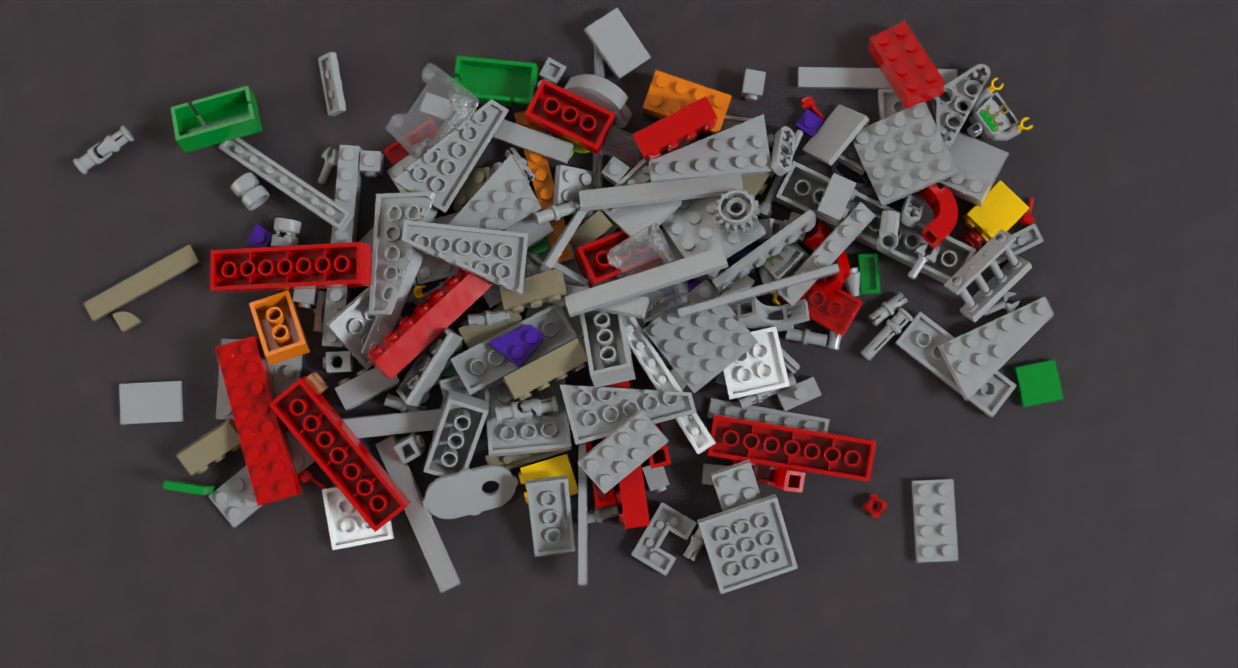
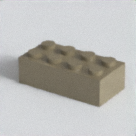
M578 338L502 379L513 400L518 398L519 401H522L531 396L530 391L537 389L539 392L550 386L549 381L554 379L555 382H558L567 377L568 374L566 372L572 369L573 372H576L586 367L584 362L588 361L587 355Z

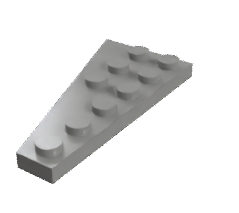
M491 99L403 173L393 179V182L409 192L436 193L432 206L446 213L509 110Z
M764 114L649 161L651 183L741 173V176L770 174L772 168Z
M511 154L448 225L502 231L542 207ZM430 255L436 267L445 262Z
M436 193L376 194L369 315L386 316L392 314L416 249L402 242L404 220L426 222Z
M404 220L403 243L519 295L523 294L528 243L527 233Z
M1045 297L938 346L965 401L973 396L1054 315Z
M560 385L576 445L609 436L640 409L646 413L654 424L697 413L691 392Z

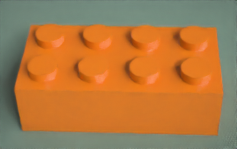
M656 70L643 105V113L663 119L707 96L718 119L717 123H715V128L706 133L702 130L700 133L712 136L720 132L732 96Z

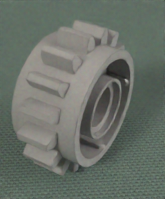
M739 188L733 191L728 190V193L721 194L722 198L720 200H716L717 206L714 207L715 219L719 221L720 227H726L727 232L729 230L734 231V233H737V231L745 232V229L748 227H753V222L758 221L757 215L760 214L759 208H757L759 207L758 200H755L753 194L749 195L747 190L740 191ZM734 209H741L738 213L732 212Z

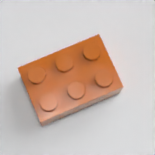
M288 290L249 303L265 357L270 365L310 352L295 304Z

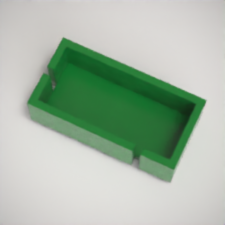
M457 55L455 75L457 77H454L452 96L456 101L486 104L492 99L500 105L513 106L514 102L516 107L528 108L536 93L539 71L537 63Z
M249 86L192 101V105L199 114L198 116L188 102L170 107L175 139L185 153L262 131L257 101Z

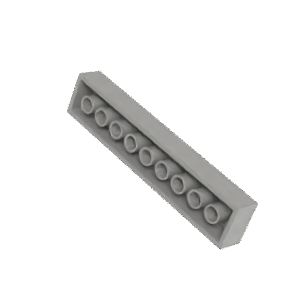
M793 161L791 170L786 173L773 201L802 215L810 209L815 214L830 178ZM856 192L853 201L849 200L846 206L849 208L847 215L859 202H862L876 216L854 240L880 252L876 247V242L879 237L882 211L896 210L886 205L882 207L880 202ZM815 214L816 222L822 221L833 230L843 220L841 219L838 223H835ZM899 220L898 245L891 252L882 254L913 268L919 258L918 254L914 251L920 246L927 244L920 235L927 225L918 221L915 227H908ZM947 236L936 247L935 263L926 262L920 272L945 284L973 257L976 249ZM883 238V244L891 247V241ZM930 245L925 249L924 257L930 255L933 250Z

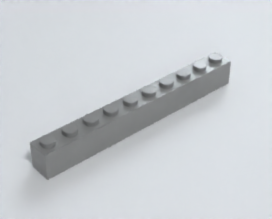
M340 145L335 203L354 216L343 232L332 225L331 244L356 242L362 179L359 163L360 150L363 149L360 146ZM352 287L327 288L322 346L346 348L326 324L351 302Z

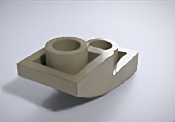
M599 210L575 231L570 240L576 247L583 246L602 237L613 225Z

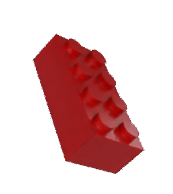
M905 21L869 38L870 54L905 109H909L923 101L927 102L943 94L944 79Z
M542 79L524 114L526 121L596 155H599L616 121L615 113Z
M707 96L633 134V139L644 160L649 159L651 161L660 157V152L666 149L670 152L679 147V142L693 140L697 137L698 132L703 130L706 133L715 128L718 117Z
M656 230L648 235L639 245L625 232L619 231L577 247L574 257L584 278L588 279V287L593 288L663 264L667 253Z

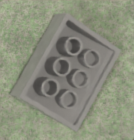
M946 131L943 137L944 142L947 140L950 132ZM959 132L953 144L948 148L958 174L936 184L940 189L947 186L953 195L981 207L1009 153Z
M447 327L419 353L396 389V392L406 404L420 407L422 403L428 400L430 389L438 384L441 378L440 374L443 369L449 367L453 353L458 352L463 344L462 336Z

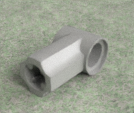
M882 211L879 237L876 242L877 249L882 253H889L898 245L897 236L900 213L896 211ZM883 238L891 241V247L883 244Z

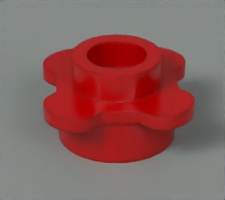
M974 231L967 232L966 236L963 235L961 237L963 243L975 249L982 247V238Z
M871 494L868 502L863 504V510L870 512L873 518H879L880 513L887 508V503L880 500L877 494Z

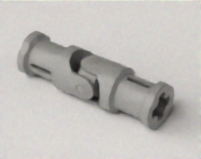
M121 126L118 132L112 136L108 135L104 141L92 146L85 155L79 159L75 158L73 160L74 164L85 175L88 169L95 164H101L112 155V152H118L121 146L128 141H134V138L125 126Z
M555 394L549 398H533L512 402L511 405L495 406L498 424L501 421L510 419L520 420L532 416H541L542 413L559 412Z

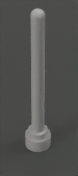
M802 130L795 132L793 156L803 136ZM776 174L765 201L761 202V205L757 207L760 211L758 216L765 219L771 217L773 212L771 205L785 174L783 176Z

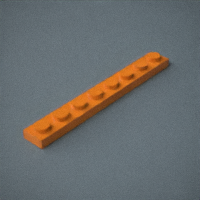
M526 110L514 113L518 125L540 132L538 126L526 121L524 115ZM524 149L528 167L535 175L533 185L537 200L542 207L541 210L548 209L553 205L554 182L547 157ZM563 217L558 221H549L555 233L548 237L551 249L566 227ZM570 241L557 260L559 264L575 260Z

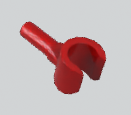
M808 96L800 100L804 110L810 107L821 119L825 117L816 108L812 97Z
M1034 198L1029 199V209L1020 218V222L1027 227L1035 220V217L1030 215Z
M309 469L299 474V478L304 483L311 480L323 490L327 487L316 479Z

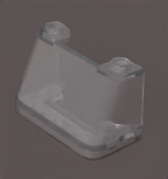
M428 63L423 69L421 76L427 85L407 115H394L386 126V129L413 158L418 159L469 119L479 104V99L472 92L438 66Z
M656 222L611 248L609 255H607L610 265L615 266L617 269L620 268L624 277L676 261ZM687 281L639 295L649 298V304L644 319H642L644 323L689 305Z

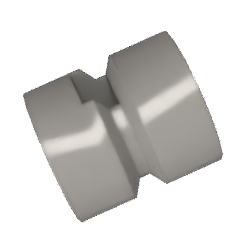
M251 172L239 177L231 186V189L238 197H243L242 203L250 211L261 206L270 196L262 185L258 186L259 181Z
M275 218L273 229L276 231V234L272 235L270 246L298 245L299 239L296 235L300 234L301 222L285 218Z

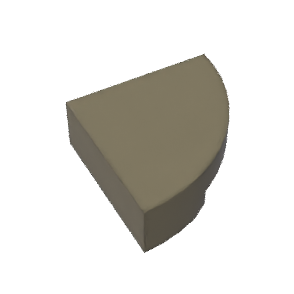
M129 312L112 314L122 332H126L142 322L137 316Z

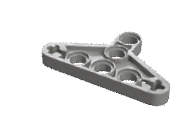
M984 64L974 66L944 86L943 93L949 95V101L944 102L940 100L939 96L929 100V102L935 104L934 122L942 138L946 131L950 132L947 140L944 142L947 149L953 144L990 77V69ZM981 71L983 72V76L980 78L979 82L975 81V79L977 78L978 73ZM972 86L976 88L977 93L971 95L966 91V88ZM963 102L967 104L968 109L962 111L957 107V104ZM952 118L958 120L959 126H950L948 120Z

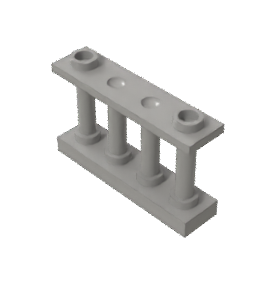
M1002 229L944 284L945 288L957 295H961L966 304L959 310L962 315L973 322H976L1032 268L1030 262L1018 255H1014L1010 245L1016 240V237ZM1003 252L1009 262L1000 269L995 259ZM989 266L994 277L986 283L981 273ZM975 280L980 290L971 297L966 287Z

